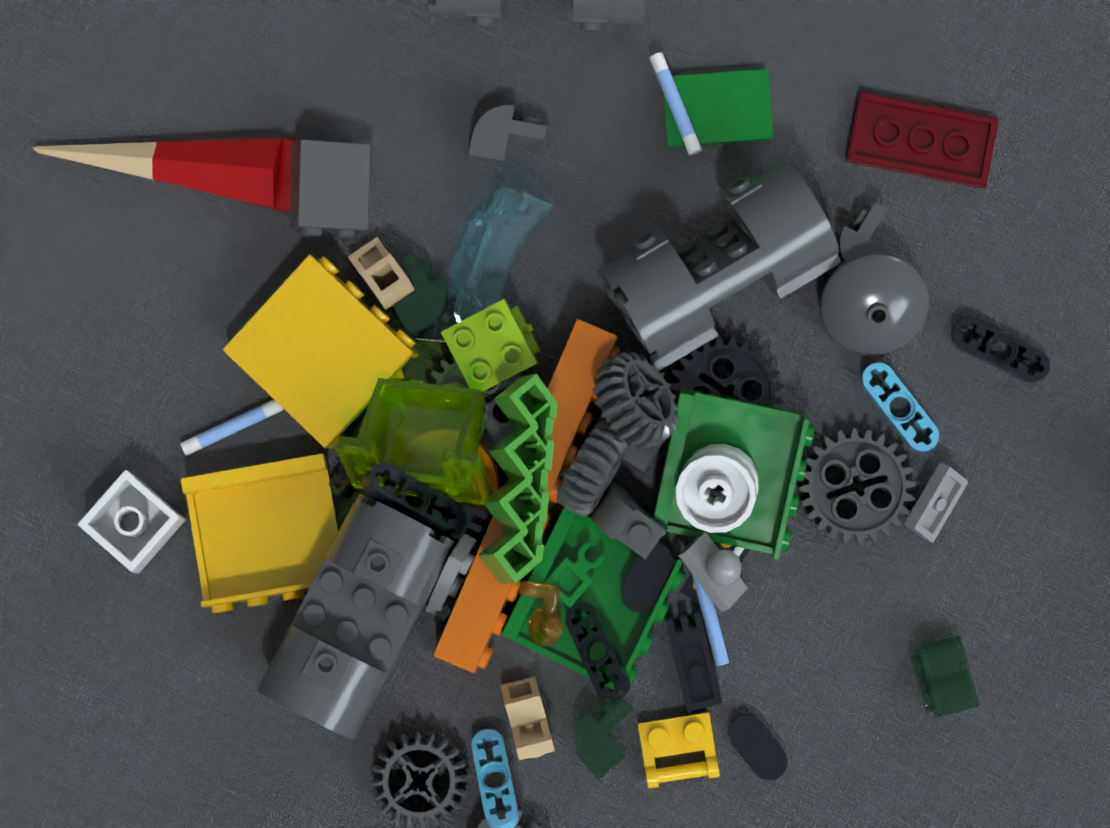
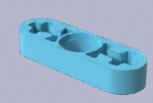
M878 362L869 365L861 375L862 388L912 451L917 453H924L934 448L939 440L938 428L894 371L884 363ZM871 371H874L876 374L883 372L886 375L883 383L888 390L893 385L898 389V391L890 394L884 402L879 398V396L885 394L884 390L879 385L872 387L869 384V381L872 379ZM903 398L909 403L910 411L906 417L898 418L891 413L890 403L893 399ZM915 414L920 417L919 420L914 422L921 431L927 428L931 433L927 437L928 445L924 442H919L918 444L914 442L913 438L917 434L911 425L906 431L901 426L910 421Z
M484 729L473 737L471 747L485 818L490 828H514L518 822L519 813L502 735L496 730ZM484 743H492L495 761L488 762ZM498 772L505 776V781L500 787L490 788L485 784L486 777L491 773ZM502 798L506 811V818L501 820L496 815L498 811L495 799Z

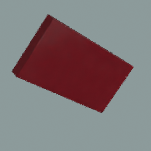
M859 92L846 162L985 189L987 187L999 118Z

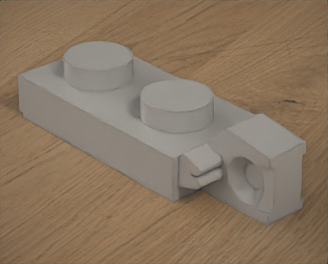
M467 534L461 536L444 566L429 599L426 612L442 618L441 620L443 621L452 612L456 603L455 598L465 581L464 578L460 577V574L466 576L476 557L470 553L476 539Z

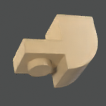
M378 237L348 256L385 311L415 291L408 277L391 253H388Z
M533 676L500 685L519 761L527 758H538L546 753L555 751L536 677Z

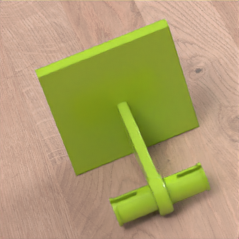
M505 299L441 332L474 396L537 364L538 361L534 354L541 351L531 333L534 330L531 323L527 325L519 307L516 306L510 309Z

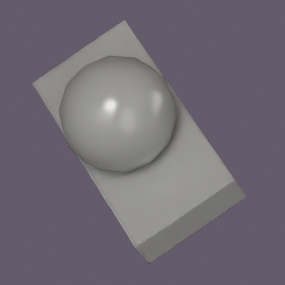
M706 532L698 535L678 555L721 612L730 609L748 589L739 577L742 566L739 557L732 551L719 550Z

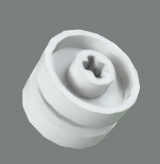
M710 444L695 451L685 462L676 486V501L683 517L695 528L709 533L728 532L739 527L751 515L759 491L758 471L752 459L741 449L727 444ZM717 485H720L721 487H723V490L718 491L714 488Z

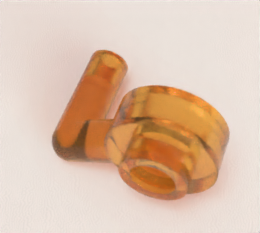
M523 581L519 588L522 596L544 599L542 609L535 610L530 618L528 626L530 640L535 645L552 646L559 639L563 630L562 621L556 612L561 591L555 585Z

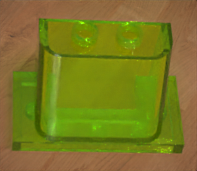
M378 378L358 437L340 436L336 445V451L353 488L363 489L362 477L364 473L379 463H386L458 502L485 505L484 502L494 494L478 453L485 409L483 393L478 389L461 388L453 384H426L418 380L401 381ZM379 475L376 477L378 480H380L379 486L381 488H384L385 485L382 483L383 477ZM407 489L405 491V495L417 496L412 490Z

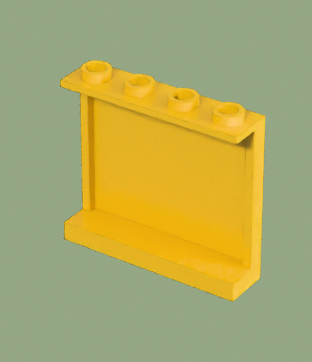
M309 255L225 346L223 351L324 448L333 449L342 439L339 435L411 357L417 358L419 354L412 348L416 342L402 329L395 332L387 324L390 318L375 304L370 308L361 300L365 294L354 283L348 280L344 284L335 275L339 269L325 256H322L319 260Z
M323 453L181 478L182 491L187 497L203 595L201 607H211L213 614L234 610L233 603L247 601L248 607L269 604L268 597L282 595L283 601L305 597L304 591L309 590L339 531L332 487L329 486L330 475L327 458Z

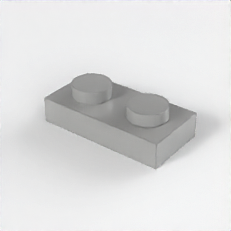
M940 462L904 525L924 540L934 543L969 481L950 466Z

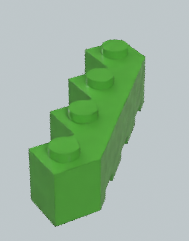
M537 374L520 377L494 399L515 429L489 450L510 481L484 502L505 532L479 554V557L500 584H516L543 560L544 545H542L543 525L547 522L549 501L547 484L549 471L552 470L554 450L552 433L554 419L557 418L558 402Z

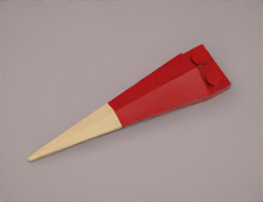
M259 138L36 146L33 149L43 155L156 180L274 211L290 212L292 143L298 140Z

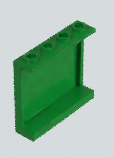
M681 387L677 404L679 409L676 412L679 423L675 426L676 431L670 437L653 518L668 528L666 532L694 538L706 532L713 542L773 554V559L779 560L780 551H787L790 542L791 530L786 529L788 516L795 517L799 495L793 494L796 481L803 482L807 460L801 459L804 446H811L815 426L809 424V414ZM710 444H727L741 449L752 459L759 475V491L751 515L739 527L728 532L709 533L695 528L683 517L676 501V486L685 462L695 451ZM717 485L714 489L721 491L723 487Z
M563 508L544 547L543 560L534 567L502 635L590 678L566 625L565 616L569 607L543 585L566 557L575 563L578 560L580 547L588 542L591 546L585 552V559L589 562H595L599 556L603 555L605 560L599 568L590 569L586 573L594 581L576 602H587L600 611L630 678L631 686L638 672V669L632 667L638 654L646 655L654 639L653 636L648 634L654 621L661 624L670 604L664 602L669 589L677 591L685 575V571L680 569L683 561L673 558L671 570L656 602L650 609L644 612L631 611L622 602L621 589L638 554L617 538L612 540L596 526L590 517H582ZM582 612L580 614L581 620L577 624L584 626L588 634L595 633L589 629L586 619L591 615ZM603 641L595 642L589 650L590 658L594 661L600 660L606 653V646ZM607 667L600 669L606 672L609 683L605 686L613 690L616 689L614 683L619 678L610 675Z

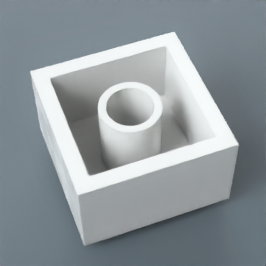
M125 470L77 525L127 569L139 574L186 519L137 476Z

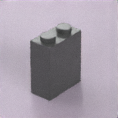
M299 140L292 143L289 229H299L301 236L320 237L322 236V231L335 232V238L355 239L356 233L368 230L369 144Z

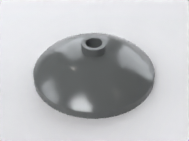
M883 252L861 254L841 264L828 278L821 296V314L830 335L843 347L853 352L867 355L888 353L907 344L922 328L929 309L928 290L918 270L905 259ZM880 309L884 311L880 317L872 316L875 310Z

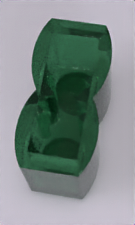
M960 635L915 647L916 655L911 656V663L916 677L922 676L926 690L920 691L926 712L932 711L933 717L936 718L979 706Z

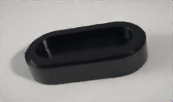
M657 543L646 559L637 555L621 589L622 602L629 610L644 612L650 609L656 602L673 564L672 554L667 547Z
M742 715L735 718L728 730L729 740L759 778L769 781L780 778L785 773L788 764L787 756L783 749L758 718L751 715Z

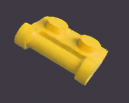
M709 712L637 724L648 789L659 787L658 783L707 775L709 779L720 777ZM704 750L705 761L656 769L654 758Z

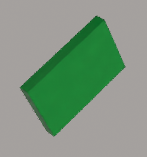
M768 69L672 76L700 146L773 141ZM663 93L667 148L685 147Z

